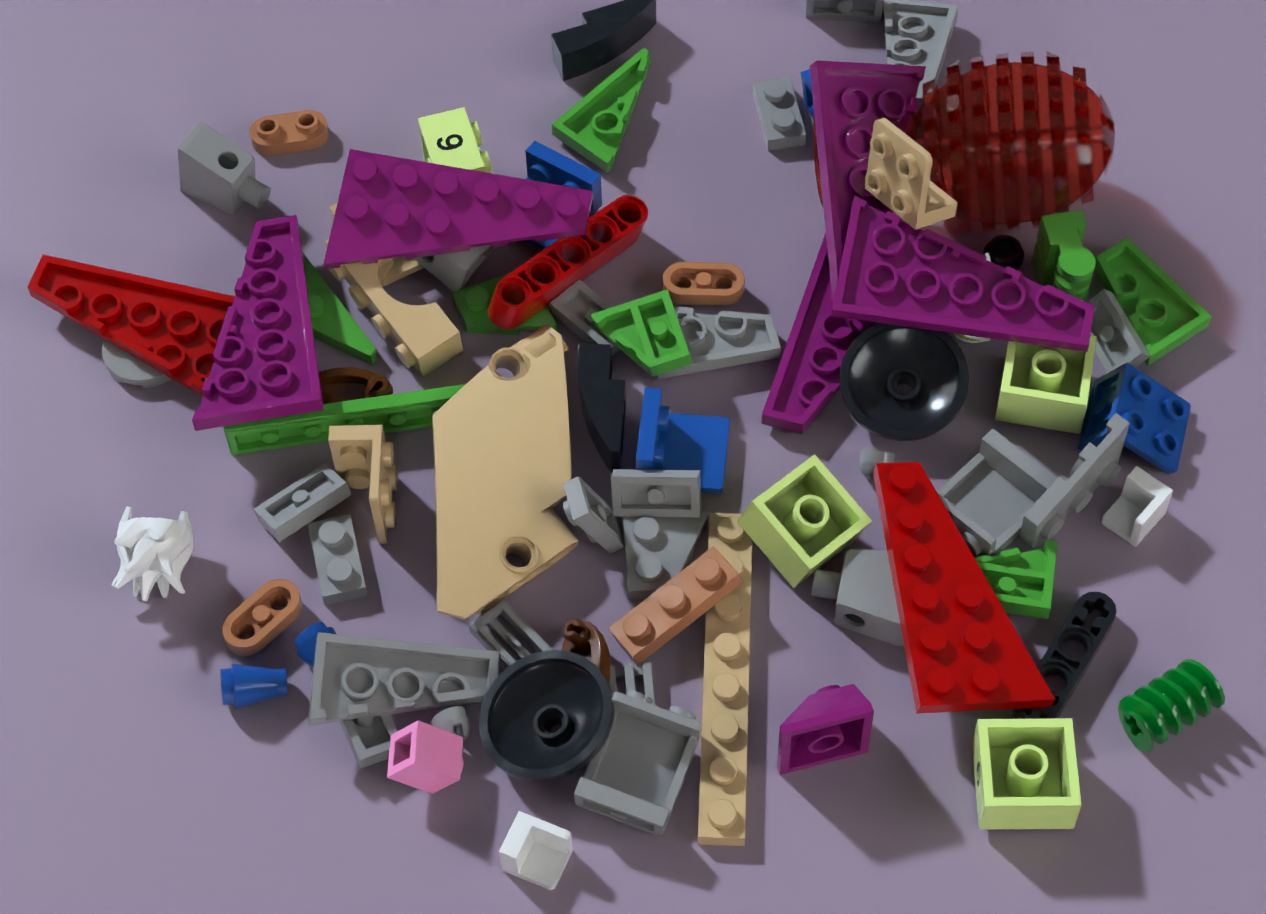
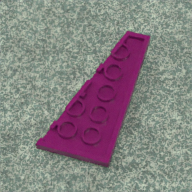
M818 60L810 65L833 301L854 195L867 201L869 206L884 213H887V211L893 213L891 209L865 189V177L868 168L870 141L875 120L886 118L910 137L909 130L912 116L917 112L919 99L916 98L919 82L924 78L926 66Z
M350 149L323 265L326 270L340 268L342 264L362 262L364 265L378 263V260L404 256L406 259L469 251L470 247L493 245V247L507 246L508 242L534 239L537 242L586 235L593 191Z
M854 195L832 306V315L834 317L1088 352L1095 310L1094 305L1050 285L1042 286L1023 277L1022 272L1009 266L1005 269L986 260L985 255L929 229L924 231L921 229L915 230L908 223L903 222L902 218L889 211L884 213L869 206L867 201Z
M297 215L261 220L255 223L244 257L246 264L241 278L237 279L234 288L235 298L232 306L228 307L213 353L214 363L209 378H205L202 387L203 398L200 407L195 409L192 422L195 431L324 410Z
M826 232L762 412L761 424L800 434L805 432L840 389L841 365L849 346L862 332L877 324V322L834 317L832 315L833 300Z

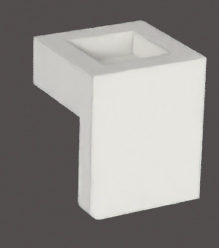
M1136 466L1126 477L1121 496L1103 515L1101 523L1136 547L1165 515L1173 490Z
M519 811L499 850L502 871L546 889H555L573 852L571 832Z

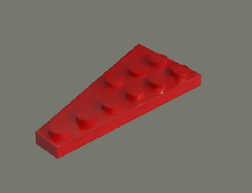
M42 254L27 287L31 297L202 397V387L205 378H209L214 363L213 353L228 307L232 306L235 296L44 254Z
M920 462L876 463L873 475L916 714L1051 707L1056 700Z

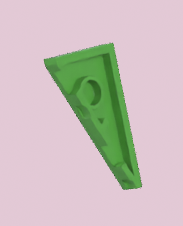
M642 48L551 124L553 136L606 173L611 171L649 70L651 64L649 50Z
M303 253L314 338L373 365L377 360L375 346Z

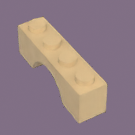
M393 258L380 259L378 263L364 265L362 262L342 264L340 268L330 269L338 281L344 278L351 286L348 291L361 310L367 307L374 315L371 320L379 334L384 339L390 336L396 343L395 351L402 363L408 369L414 366L422 378L464 351L460 331L436 302L425 305L405 304L392 298L383 289L385 277L394 265Z

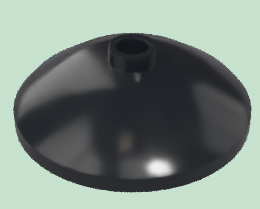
M877 323L862 332L852 342L843 358L840 370L841 394L852 417L869 432L895 441L919 440L941 431L960 412L968 392L969 372L965 356L957 342L947 332ZM901 384H907L912 390L907 394H901L896 388Z
M548 650L523 657L507 667L494 680L484 697L479 715V732L482 744L489 757L500 769L518 779L545 782L568 776L590 762L603 747L609 736L615 712L614 703L611 701L613 697L611 687L595 664L576 653ZM562 724L558 731L550 733L554 725Z

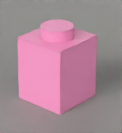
M417 720L391 735L387 778L431 794L459 781L464 765L462 757L463 737Z

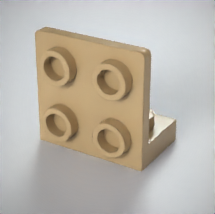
M382 425L329 426L328 441L336 473L347 482L350 488L364 489L370 486L369 502L378 543H388V529L396 528L397 519L396 503L392 502V491L398 490V467L393 465V443L385 442Z

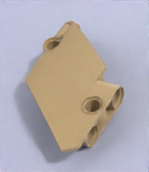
M549 325L542 326L511 347L497 350L492 355L489 364L432 416L436 496L437 613L466 620L476 612L482 614L562 559L579 543L575 535L553 509L566 497L563 483L571 480L572 477L564 360L569 347L563 341L562 335ZM496 369H508L513 373L514 377L505 378ZM512 553L520 555L524 559L526 566H512L508 562L506 555Z

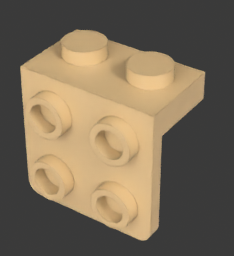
M886 118L875 120L870 141L865 189L915 230L955 217L958 202L930 181L932 168L931 154Z

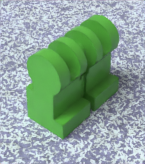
M1077 210L1041 216L1037 242L1035 243L1031 261L1037 283L1042 286L1050 285L1086 302L1096 260L1092 252L1084 248L1082 244L1086 227L1083 211Z

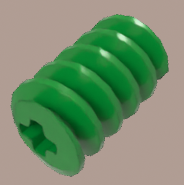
M1185 659L1176 668L1167 670L1162 677L1154 678L1148 683V686H1141L1133 695H1127L1121 699L1118 706L1119 718L1125 733L1134 746L1143 752H1150L1153 750V741L1163 744L1168 740L1167 731L1170 734L1177 735L1182 731V723L1191 726L1197 722V715L1201 717L1209 715L1211 713V706L1215 708L1223 706L1225 695L1218 680L1205 666L1195 660Z

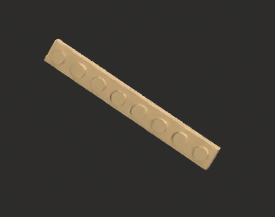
M709 513L708 550L714 546L740 574L744 583L706 612L698 845L745 846L752 539L737 522L742 514Z

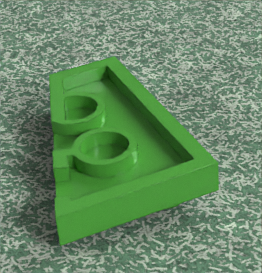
M1128 237L1096 256L1095 269L1106 290L1114 294L1150 354V357L1144 361L1146 366L1154 363L1209 326L1212 316Z

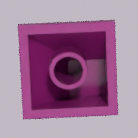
M854 684L843 687L829 685L819 689L815 694L809 695L780 725L777 759L779 775L868 753L874 710L871 702Z

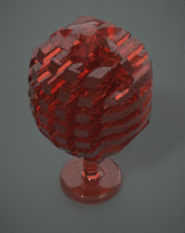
M1046 51L1047 66L1035 64L1034 52H1021V62H1011L1009 53L996 54V64L986 66L984 56L972 57V70L963 75L960 59L947 66L946 84L938 88V85H935L934 79L923 83L924 103L916 115H911L906 128V135L910 136L911 139L931 154L932 168L930 181L958 202L956 217L960 229L972 233L971 220L982 222L984 232H996L997 224H1007L1009 231L1021 230V223L1032 221L1033 229L1039 228L1041 216L1050 215L1055 212H1070V205L1079 198H1081L1082 204L1094 201L1093 185L1099 180L1103 171H1105L1106 175L1113 158L1115 129L1110 109L1101 94L1099 99L1095 92L1086 84L1085 68L1073 66V76L1061 71L1059 55ZM814 117V120H813V147H814L815 173H816V181H817L818 194H819V198H820L821 205H822V207H823L821 178H820V168H819V158H818V147H817V137H816V127H815V117Z

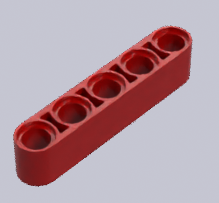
M623 195L589 218L586 235L559 238L503 277L497 283L488 308V316L492 323L503 329H514L548 306L552 300L579 279L583 281L634 245L648 217L646 204L638 197L632 195ZM506 301H510V302L514 303L515 305L509 304V303H507Z

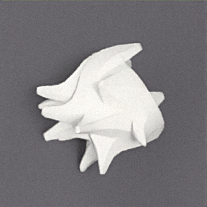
M126 506L119 523L117 537L115 538L121 566L113 580L112 586L120 589L133 580V596L137 597L141 589L142 601L147 602L155 582H157L163 598H167L170 584L179 593H186L181 583V573L194 548L193 533L188 513L181 511L178 520L147 517L132 518V507Z

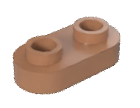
M304 110L261 117L251 125L249 134L252 146L256 152L266 156L317 149L328 140L329 130L327 120L323 114L314 110Z
M677 262L670 265L664 271L663 291L668 289L672 302L676 304L731 305L742 298L745 290V277L739 267L730 263Z
M285 579L270 580L229 614L222 626V633L229 650L240 656L254 655L264 649L295 621L302 610V600L296 585ZM278 604H287L282 610L273 609ZM245 633H254V636L249 639H240Z

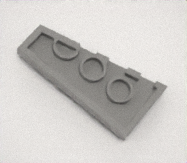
M883 0L887 64L926 66L924 78L919 82L916 98L919 99L917 110L929 111L957 22L958 5L914 0Z
M318 632L315 645L308 725L483 702L488 689L498 677L499 651Z

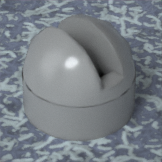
M861 449L859 465L862 474L870 480L876 463H894L895 453Z
M462 706L447 708L436 714L431 720L432 726L463 737V742L466 741L471 733L470 719L465 708Z

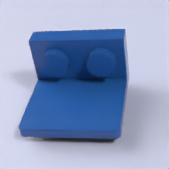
M535 140L525 150L527 180L593 191L589 218L602 206L600 173ZM534 239L524 241L544 250L558 239L537 242Z
M1125 363L1094 380L1077 449L1082 451L1089 442L1097 447L1105 438L1107 432L1106 423L1117 413L1130 423L1123 446L1167 474H1172L1178 470L1191 405L1129 363Z
M645 387L636 453V470H700L701 492L722 493L730 427L729 418L670 413V406L662 405V388Z

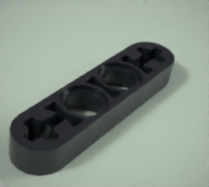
M1088 592L1077 600L1038 664L1037 668L1042 677L1047 674H1056L1062 677L1066 683V687L1063 690L1051 691L1056 700L1051 707L1042 708L1039 719L1059 718L1109 634L1117 611L1115 603L1106 594ZM1095 608L1100 610L1102 614L1095 619L1089 631L1084 625L1088 613H1091ZM1067 640H1077L1084 644L1087 652L1083 656L1073 657L1064 652L1062 644ZM1034 708L1013 709L1011 719H1025L1026 715H1030Z

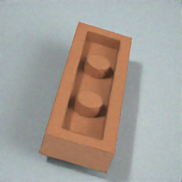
M713 546L608 629L634 662L639 665L744 582L740 574Z

